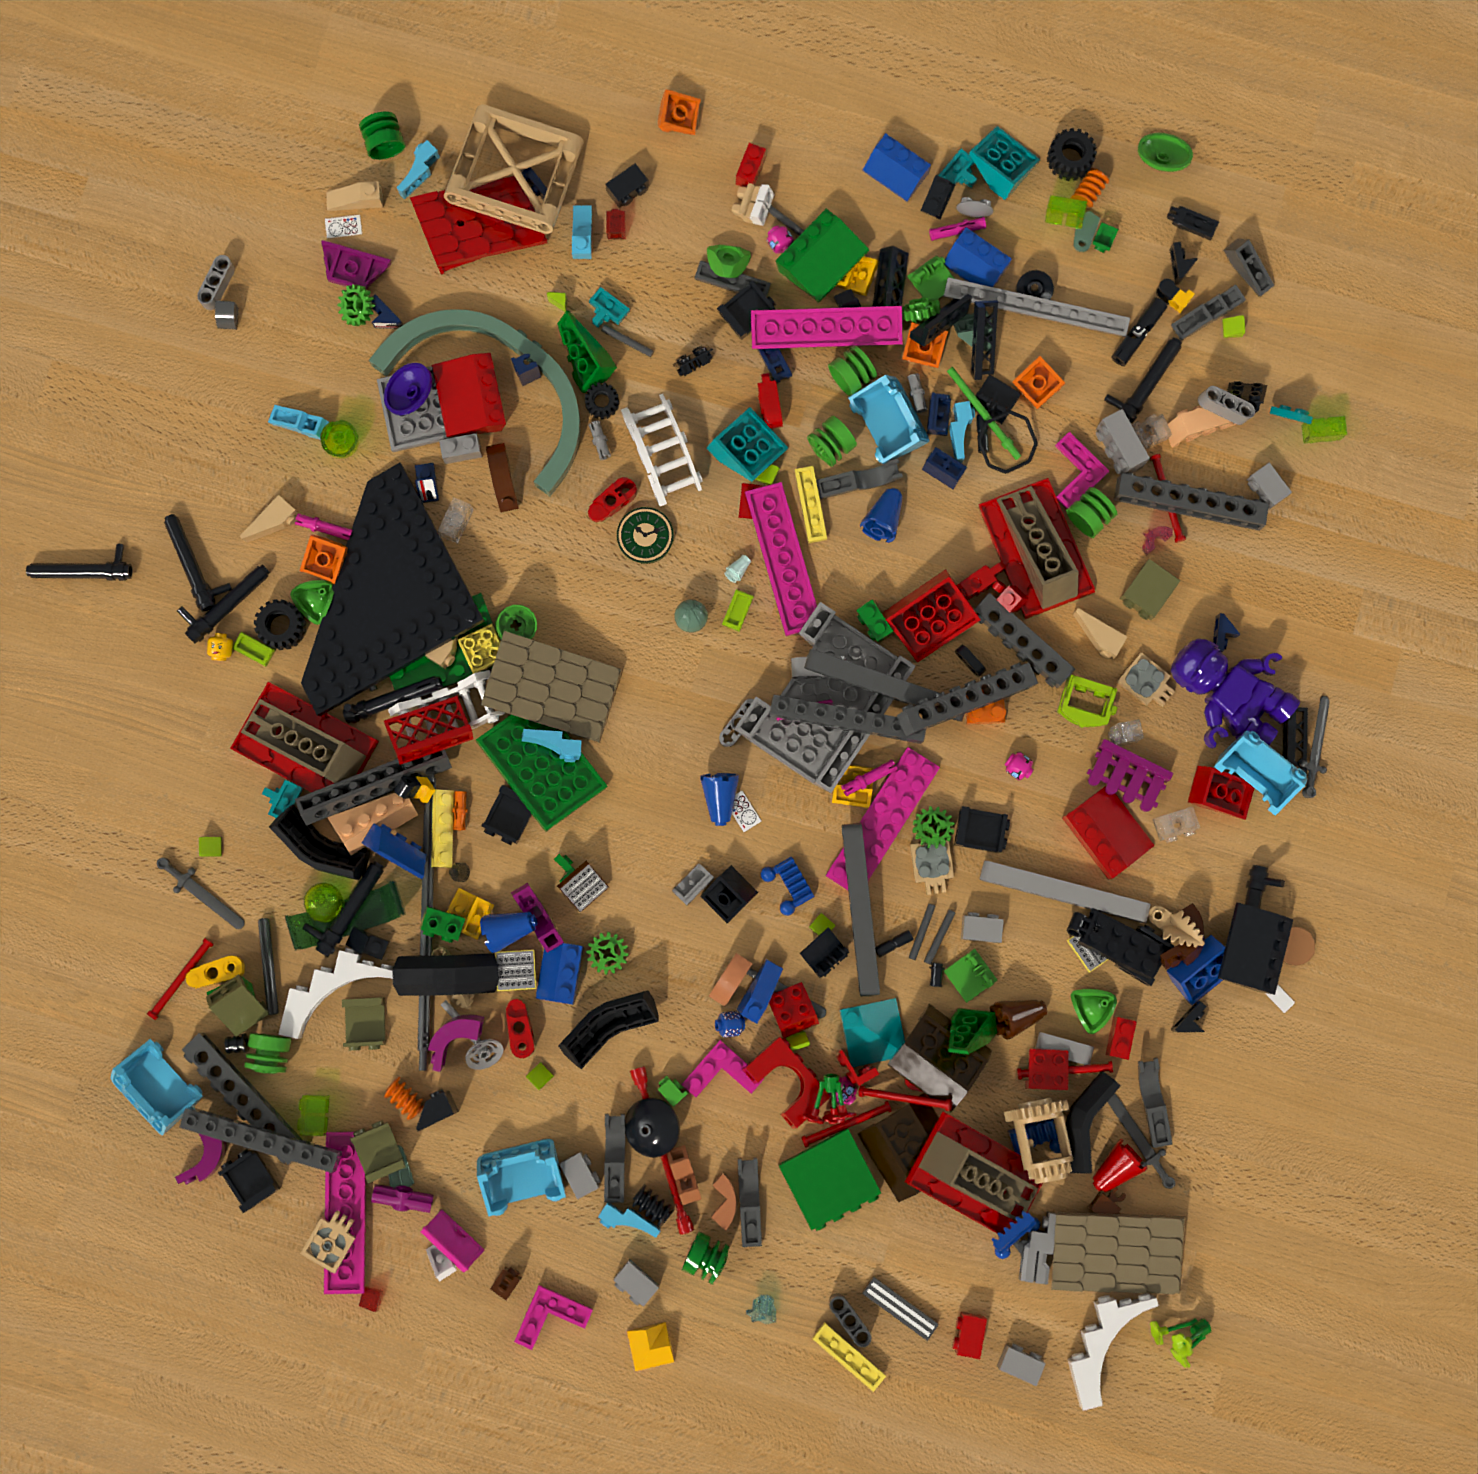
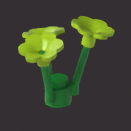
M1194 1318L1189 1322L1161 1328L1157 1321L1150 1322L1151 1334L1157 1345H1163V1335H1167L1174 1330L1192 1326L1190 1328L1192 1334L1190 1337H1185L1184 1334L1179 1333L1178 1335L1174 1334L1171 1338L1173 1348L1170 1351L1173 1357L1185 1368L1191 1367L1187 1357L1193 1354L1192 1349L1204 1340L1206 1335L1212 1332L1210 1324L1204 1318L1199 1321Z

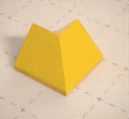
M666 1322L627 1331L635 1371L674 1362Z

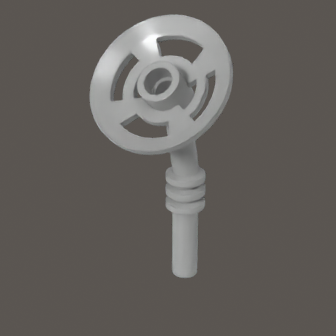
M447 1000L441 1004L443 1009L452 1018L460 1016ZM480 1038L478 1040L470 1039L474 1045L468 1050L465 1061L472 1069L481 1070L488 1068L502 1057L503 1046L494 1039L483 1041ZM494 1052V1056L486 1061L485 1059H487L491 1055V1053ZM473 1057L474 1060L479 1061V1062L476 1063V1062L471 1061L470 1059Z

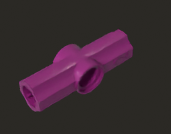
M375 1184L371 1202L392 1206L397 1211H408L411 1209L430 1213L434 1195L413 1191L408 1186H397L395 1188Z

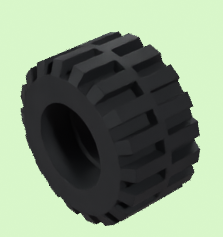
M1070 128L1069 131L1066 129L1062 130V133H1058L1051 143L1047 154V162H1050L1048 167L1053 169L1052 173L1054 175L1058 174L1060 179L1064 177L1066 181H1070L1073 178V181H1076L1079 177L1083 178L1090 171L1097 155V151H1095L1096 143L1092 144L1094 139L1088 137L1089 133H1082V129L1074 131V128ZM1074 149L1080 154L1081 159L1071 161L1063 155L1062 151Z
M275 599L273 603L266 602V607L261 606L259 608L261 612H256L255 614L257 620H254V625L256 626L254 630L258 634V638L273 649L283 650V648H286L288 650L291 649L292 645L297 646V641H302L304 638L302 633H306L304 615L297 607L286 600L281 599V601ZM281 615L288 616L290 625L287 631L280 635H274L271 632L272 621Z

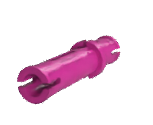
M982 217L969 221L965 219L960 223L929 229L930 239L934 241L959 235L965 228L971 231L986 229L985 218Z
M300 513L296 516L297 521H295V525L309 528L312 532L319 531L350 540L349 536L352 534V529L322 521L318 517L312 518Z
M891 759L862 776H856V779L842 785L841 788L845 790L843 791L844 794L849 796L859 789L864 790L867 788V785L896 771L897 766H893L895 763Z

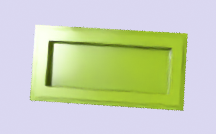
M736 589L722 625L740 632L754 596Z
M243 632L239 634L232 648L265 667L276 651Z

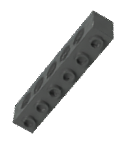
M990 593L974 609L981 619L978 623H984L993 636L1000 637L1003 640V645L1008 649L1012 648L1021 661H1027L1036 674H1041L1045 677V682L1049 686L1059 688L1075 670L1073 666L1020 619L1007 611ZM989 614H997L998 620L992 621L989 618ZM1003 626H1010L1012 628V633H1005L1003 630ZM1018 638L1025 639L1027 645L1024 647L1020 646ZM1032 651L1040 652L1041 658L1035 659L1032 656ZM1048 663L1053 664L1055 672L1048 671L1046 665Z

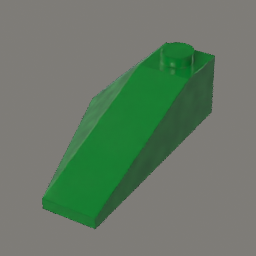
M566 311L557 325L562 342L568 349L569 355L567 359L573 366V379L581 392L585 393L588 388L591 389V385L594 384L596 386L599 382L601 384L607 381L617 366L601 344L570 311Z

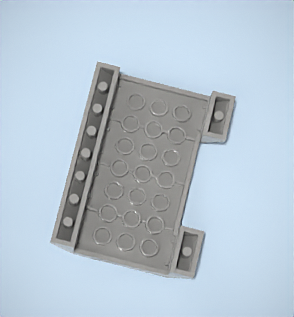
M821 602L799 632L813 647V650L831 656H846L849 662L904 681L908 679L916 667L902 656H895L837 617L835 611ZM792 678L780 695L812 702L832 699L834 706L883 715L894 700L833 678ZM755 697L734 729L751 743L812 784L832 793L870 735L787 719L777 721L776 717L769 716L771 706Z

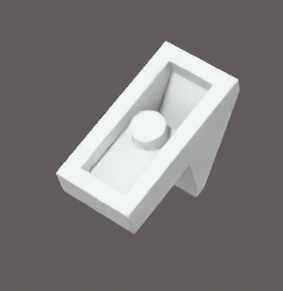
M434 1244L426 1249L435 1276L439 1281L457 1271L456 1265Z

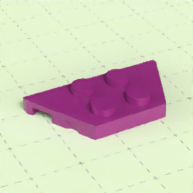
M324 240L321 242L327 280L346 287L355 284L365 286L367 289L392 263L387 258Z

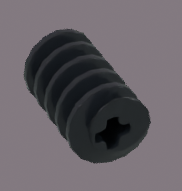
M644 1184L632 1199L634 1200L632 1207L640 1205L639 1212L646 1210L645 1217L652 1214L651 1222L658 1219L657 1226L660 1227L667 1221L675 1209L670 1211V1203L663 1206L665 1199L657 1201L658 1194L651 1196L652 1189L645 1192L646 1184Z

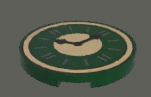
M641 507L628 512L620 521L617 529V542L622 553L630 560L641 564L655 563L664 558L670 550L674 539L673 528L669 519L659 510L650 507Z

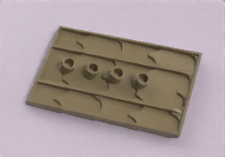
M504 631L481 705L600 743L622 669Z
M1057 1212L1052 1290L1078 1292L1114 1291L1144 1294L1180 1293L1186 1216Z

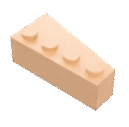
M1199 405L1193 408L1192 411L1185 409L1178 412V416L1163 428L1173 448L1178 446L1183 440L1190 442L1203 434L1206 436L1219 430V428L1223 430L1237 424Z
M392 793L327 818L350 855H353L366 847L362 844V841L373 823L378 826L384 824L393 831L418 816L409 798L405 799L396 793Z

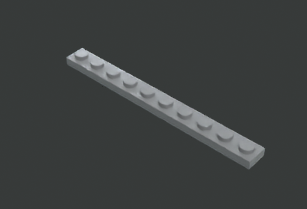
M949 277L947 278L943 295L946 298L960 300L969 294L972 296L971 303L973 304L974 301L997 300L998 309L1122 337H1126L1130 318Z

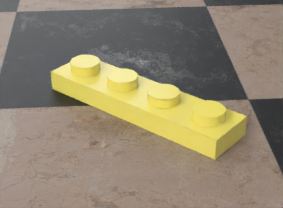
M809 466L795 469L808 543L827 540L814 467Z
M435 789L433 793L431 867H452V809L454 806V790Z
M825 1322L812 1337L816 1343L873 1392L885 1379L886 1375Z

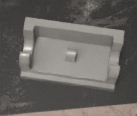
M698 864L672 892L688 906L714 877L701 864Z

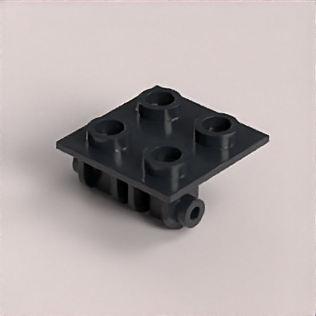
M701 345L692 350L693 354L677 358V362L673 366L679 368L677 372L680 377H685L691 372L696 371L692 361H695L698 368L710 363V360L713 359L710 351L713 349L706 346L702 347Z
M989 374L975 396L993 418L1011 410L1021 393ZM1008 415L995 421L1002 425Z
M1240 381L1229 382L1227 392L1251 403L1255 408V413H1257L1260 404L1264 403L1267 385L1261 383L1246 384Z
M828 927L799 954L816 975L822 978L823 976L826 977L832 970L831 967L835 969L833 965H839L838 961L841 962L844 958H847V954L850 952Z

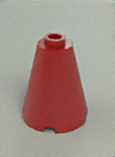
M1123 1139L1117 1141L1092 1177L1094 1180L1092 1184L1099 1192L1103 1190L1106 1193L1148 1169L1146 1165L1144 1167L1141 1165L1143 1160L1128 1143L1125 1146L1122 1144Z

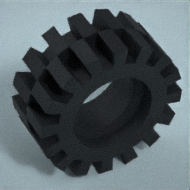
M599 382L596 386L594 384L591 385V389L588 388L587 394H585V404L591 416L594 415L595 418L600 417V419H604V417L608 419L611 414H615V410H618L619 398L616 389H613L612 385L609 384L608 386L604 382L603 385H600ZM604 394L609 398L607 406L598 407L595 404V398L598 395Z

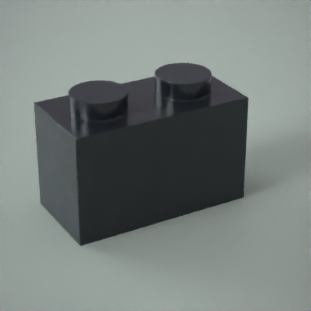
M634 163L605 184L606 192L616 205L621 208L623 205H629L636 196L646 193L649 188V181L636 163Z

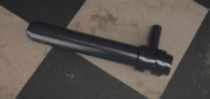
M1175 337L1168 340L1132 396L1127 398L1125 403L1107 394L1104 401L1120 410L1123 409L1130 423H1134L1137 419L1136 415L1141 413L1144 403L1180 351L1182 342Z
M175 514L168 515L164 518V524L192 588V596L196 598L197 608H200L202 612L208 611L215 605L214 596L232 590L231 585L227 583L210 589L209 584L205 582L179 518Z
M116 544L114 562H106V564L31 563L26 567V574L31 578L106 579L107 581L119 579V581H126L132 578L133 569L131 564L122 562L124 545Z
M263 564L260 567L257 566L205 615L199 616L196 620L181 606L177 612L190 624L185 632L186 636L194 644L198 641L201 642L207 633L210 634L214 630V626L269 577L268 574L270 572Z
M432 676L367 701H358L356 705L345 704L343 716L347 723H357L360 719H368L371 715L387 710L399 702L439 691L443 687V682L440 676Z
M376 861L369 865L330 927L326 928L323 933L308 923L303 926L302 929L319 939L315 950L327 957L334 953L336 950L335 946L337 943L340 944L343 939L342 935L383 874V865Z
M1252 865V869L1249 870L1248 874L1250 879L1246 884L1248 889L1245 905L1260 909L1262 895L1266 891V886L1283 888L1285 881L1268 878V868Z

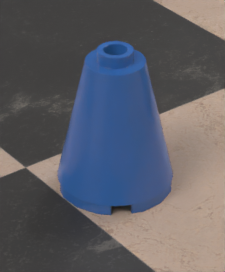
M891 488L885 490L862 519L860 527L863 526L862 531L870 538L880 541L881 538L887 539L886 542L888 543L893 542L896 538L903 496L898 489Z
M717 773L712 775V777L711 774L700 775L711 822H715L716 826L727 825V822L731 820L739 775L735 773Z
M530 912L488 914L480 919L481 933L486 935L488 941H485V945L491 953L498 952L535 931V926H537V919Z

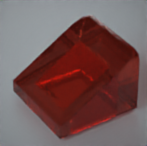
M365 1286V1293L361 1294L359 1307L377 1312L383 1290Z

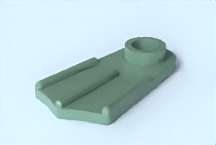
M1091 211L1078 212L1073 246L1079 252H1086L1090 248L1100 221V217ZM1079 243H1084L1085 246L1081 247Z
M398 1145L406 1167L389 1174L390 1187L395 1188L397 1186L410 1187L415 1182L404 1149Z

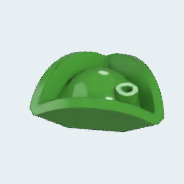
M714 245L707 248L709 265L713 272L720 277H738L744 272L750 261V251L740 247Z
M325 580L308 581L299 584L291 591V599L295 606L308 620L316 625H319L322 618L327 614L334 595L333 583Z
M1081 989L1071 993L1074 1009L1084 1029L1089 1034L1098 1032L1113 1015L1117 1004L1116 996L1110 992L1096 989Z

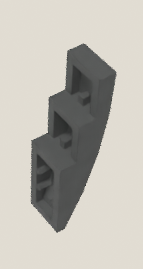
M1235 284L1222 294H1218L1205 304H1201L1171 324V326L1182 341L1241 305L1246 299Z

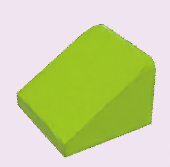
M547 292L548 302L566 312V293Z
M1244 315L1222 320L1224 338L1243 337L1245 334Z
M770 465L755 480L766 485H772L780 471V467Z
M199 837V856L222 857V837Z
M820 913L809 928L819 936L828 927L832 931L836 925Z
M805 1031L787 1037L792 1051L810 1045Z
M541 1062L526 1075V1078L538 1090H541L554 1077Z

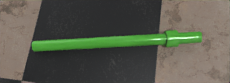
M953 366L948 369V374L985 421L991 419V415ZM995 421L989 423V427L1002 442L1003 448L1007 449L1015 460L1019 459L1022 455L1013 445L1012 439L1005 435Z

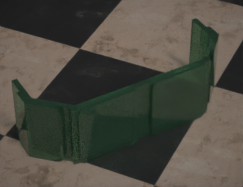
M388 881L389 884L370 892L342 935V938L350 935L353 927L364 931L406 915L396 881ZM347 899L309 912L292 916L286 915L285 920L295 951L317 946L316 943L319 939L302 929L303 926L308 923L323 933L326 928L330 927Z

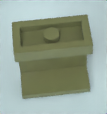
M1149 559L1120 599L1127 608H1133L1138 611V615L1143 619L1152 620L1177 587L1180 580Z
M239 974L206 996L211 1011L236 1037L269 1014L265 1002H259L252 995Z
M384 998L343 999L342 1007H345L346 1043H343V1047H349V1051L361 1050V1046H368V1049L372 1050L380 1049V1045H386Z
M383 1120L372 1124L373 1128L365 1131L362 1128L353 1132L354 1136L350 1138L368 1183L406 1167L388 1122L384 1123Z

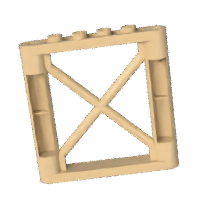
M479 105L453 169L444 198L453 205L544 234H550L553 232L584 141L579 135L561 130L560 128L536 122L505 110H499L487 105ZM494 127L558 148L516 164L494 130ZM489 134L509 167L470 181L486 136ZM559 156L541 205L522 175L521 170ZM514 174L534 206L535 212L470 191L476 187Z

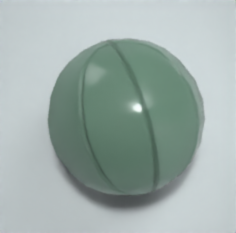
M689 599L677 606L674 618L681 630L694 633L700 631L706 625L708 612L701 602Z

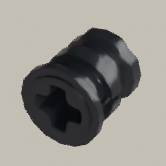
M243 1033L241 1037L239 1035L237 1037L234 1035L233 1038L231 1036L225 1037L226 1053L230 1054L233 1051L240 1053L242 1050L244 1053H247L249 1051L247 1034Z

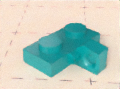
M963 149L958 151L938 175L955 185L957 183L961 185L964 183L972 188L977 183V178L971 174L972 170L970 169L974 161Z
M602 287L589 300V304L596 308L594 311L596 315L592 319V324L597 328L604 321L608 323L610 319L619 325L630 312L626 305Z
M1281 404L1279 408L1271 407L1270 414L1307 424H1311L1313 417L1308 416L1309 412L1304 409L1296 408L1295 411H1290L1291 407Z
M287 780L284 781L281 789L276 788L275 792L265 787L262 795L271 798L269 803L272 804L268 815L277 818L293 804L296 805L295 799L300 797L304 788Z

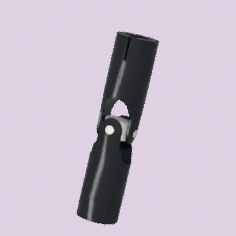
M1155 297L1140 316L1138 323L1131 329L1111 356L1116 364L1126 366L1146 338L1148 332L1151 331L1168 308L1163 300Z

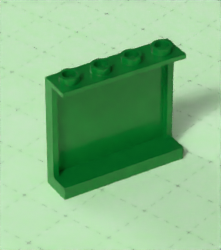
M848 1128L778 1164L811 1231L814 1229L819 1231L825 1228L827 1222L831 1220L836 1222L842 1219L844 1213L848 1211L853 1213L862 1208L861 1204L866 1201L872 1203L879 1199L878 1195L882 1194Z

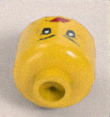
M215 633V636L208 638L207 655L211 656V660L227 661V658L232 656L233 640L227 638V634Z

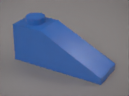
M767 959L765 960L737 1007L740 1015L756 1024L758 1023L769 1004L783 971L782 967Z

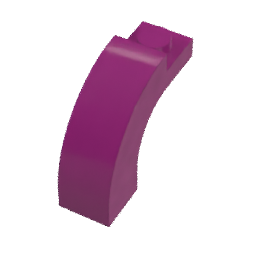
M528 882L511 892L523 912H530L532 915H535L537 926H535L534 932L547 953L564 943L553 921Z
M460 1015L454 1017L434 1034L428 1048L430 1051H435L431 1057L432 1071L441 1072L445 1067L450 1041L456 1038L472 1040L480 1038L484 1023L483 1016Z
M199 1134L204 1146L203 1156L196 1166L175 1177L177 1183L185 1182L187 1185L197 1180V1178L201 1182L213 1175L223 1162L227 1142Z

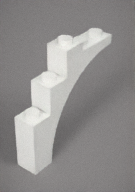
M345 948V951H339L334 973H332L333 969L321 966L320 970L315 969L309 992L307 991L308 988L296 985V989L290 988L278 1035L302 1039L307 1022L314 1010L326 997L338 988L364 978L384 977L393 979V966L382 964L381 967L374 966V962L363 960L360 963L362 955L356 954L357 952L353 949Z
M1147 1293L1139 1295V1299L1131 1300V1298L1122 1299L1119 1301L1120 1304H1117L1116 1299L1105 1295L1098 1297V1301L1093 1302L1099 1326L1097 1324H1090L1085 1326L1084 1330H1080L1086 1354L1084 1355L1082 1352L1072 1355V1358L1068 1359L1079 1406L1083 1411L1103 1406L1100 1393V1373L1109 1345L1119 1330L1131 1319L1146 1310L1159 1306L1157 1298L1153 1295L1150 1296Z

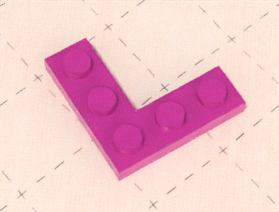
M1070 432L1055 445L1081 471L1057 496V500L1066 509L1076 500L1080 501V496L1089 487H1094L1109 472Z
M719 1040L681 1085L693 1096L697 1097L720 1069L723 1068L752 1094L764 1078L759 1083L754 1084L742 1070L747 1063Z
M539 1285L514 1342L532 1350L548 1313L585 1329L593 1309Z

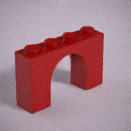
M778 1037L744 1066L742 1070L754 1084L759 1083L774 1068L779 1066L790 1068L797 1074L800 1081L799 1095L780 1114L792 1129H797L806 1121V1119L801 1118L802 1115L811 1114L812 1107L816 1103L820 1083L816 1080L817 1076L814 1071L804 1066L802 1057L798 1053L794 1054L792 1052L790 1043L785 1038L781 1039ZM825 1088L823 1090L819 1108L831 1097L828 1094V1092L825 1091Z

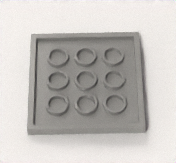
M432 366L427 367L432 376V387L427 400L419 409L407 415H395L385 406L384 391L392 376L377 379L392 452L454 438L446 437Z

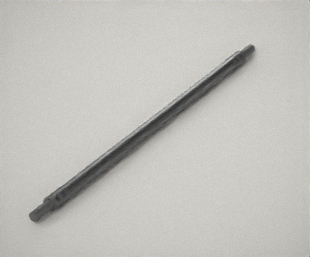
M435 775L428 777L429 781L436 789V778H434ZM433 795L428 803H424L423 852L426 854V862L422 879L421 921L426 906L433 908L434 867H431ZM421 930L420 956H431L432 937L422 934L423 930ZM419 996L417 1051H419V1071H427L431 996Z

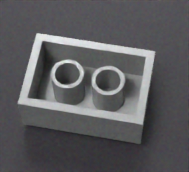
M1123 409L1101 420L1096 428V436L1106 447L1105 453L1109 458H1112L1117 474L1121 475V473L1125 472L1134 473L1143 468L1150 457Z

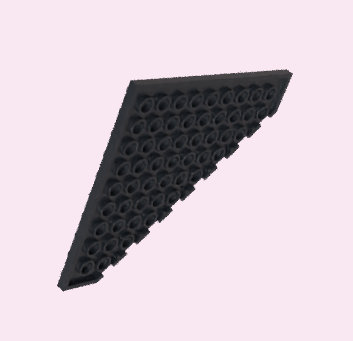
M400 462L367 481L352 527L353 531L346 545L348 547L347 555L338 578L332 587L334 595L326 616L321 620L301 684L316 715L319 717L421 659L431 651L485 622L406 470Z

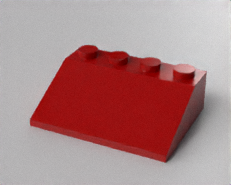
M491 352L471 354L432 365L446 437L502 431L506 421Z
M947 569L883 612L885 620L917 663L981 620Z
M1104 786L1062 817V819L1107 879L1110 880L1128 868L1155 845L1116 794H1107L1105 791L1106 786Z

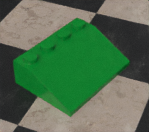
M826 208L775 261L778 271L820 303L869 252V248L840 218Z

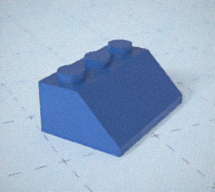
M885 133L874 148L863 171L908 202L929 174L931 164Z
M965 228L946 256V263L944 265L967 282L994 287L1009 267L1012 258L968 228Z
M373 823L362 844L418 878L423 879L426 854L420 851L422 847L413 841L410 844L405 842L407 838L398 832L396 835H393L391 833L392 829L384 824L378 826Z
M1212 935L1205 939L1201 953L1191 964L1186 966L1182 960L1176 967H1170L1166 970L1173 984L1191 1005L1223 981L1218 978L1225 946Z
M562 943L548 953L544 949L536 999L574 1005L584 950L583 946Z

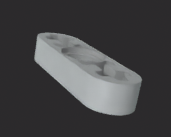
M747 699L720 733L719 741L721 745L732 747L740 738V733L738 735L733 733L731 736L732 742H723V735H729L731 732L728 729L730 726L734 731L738 732L734 729V720L742 718L743 715L739 713L743 711L745 714L747 711L746 705H751L754 699Z

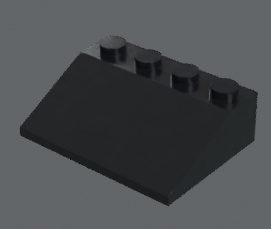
M1236 902L1218 978L1257 992L1275 995L1293 919Z

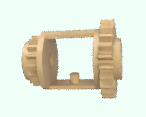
M1051 1098L1018 1104L1019 1109L1004 1112L1006 1122H1014L1024 1170H1028L1029 1179H1034L1035 1184L1068 1178V1172L1072 1171L1070 1162L1073 1161L1062 1112L1069 1110L1067 1100L1052 1102ZM1053 1118L1062 1157L1032 1162L1029 1147H1033L1034 1142L1032 1139H1027L1024 1124Z

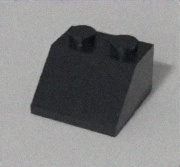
M731 865L700 897L728 924L759 892Z
M441 1089L429 1095L431 1099L425 1102L416 1127L417 1131L459 1112L450 1091L444 1092Z

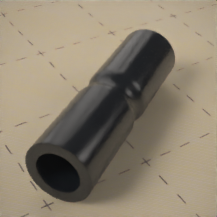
M980 414L976 415L977 441L985 422ZM988 424L981 440L986 453H989ZM978 444V453L982 454Z
M907 930L893 937V939L876 946L875 950L880 958L914 939L910 931Z

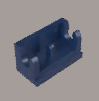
M530 354L511 358L514 370L522 386L541 378L536 361L528 365L524 364V360L528 359Z
M932 392L929 403L927 434L947 436L951 403L950 395Z
M935 447L922 468L923 471L953 490L967 469L965 465Z

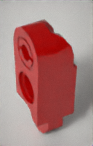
M769 373L761 374L762 382L757 383L761 416H763L764 422L768 427H783L776 380L770 381Z
M627 477L617 479L592 501L593 503L588 509L590 520L593 522H603L633 501L637 495L636 484ZM624 488L629 489V491L626 493L622 492ZM609 498L616 499V502L613 505H608L606 503L607 499Z
M1002 561L992 568L985 565L960 582L958 586L967 600H970L975 595L977 597L989 589L996 581H999L996 576L1007 567Z
M513 999L506 1008L510 1048L515 1057L527 1058L535 1050L533 1030L526 1004L522 1000ZM518 1021H521L525 1026L524 1031L521 1033L515 1030V1024ZM521 1043L526 1044L525 1050L519 1049Z

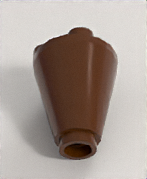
M1042 1000L995 1002L994 1005L990 1006V1012H995L996 1035H1001L1004 1039L1008 1040L1031 1027L1047 1015L1045 1003Z

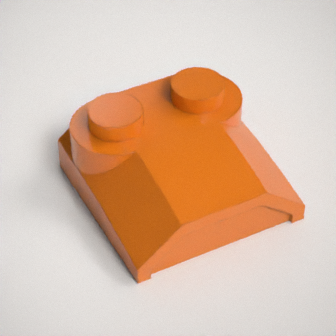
M666 89L660 104L658 127L664 132L675 131L695 135L701 99Z
M911 322L902 359L939 368L948 331H944L923 347L909 338L910 332L920 325Z
M1041 356L1012 381L1037 410L1066 384Z
M310 535L299 571L312 574L335 584L346 558L348 547L324 537Z
M1004 699L966 713V724L1005 723L1006 709Z

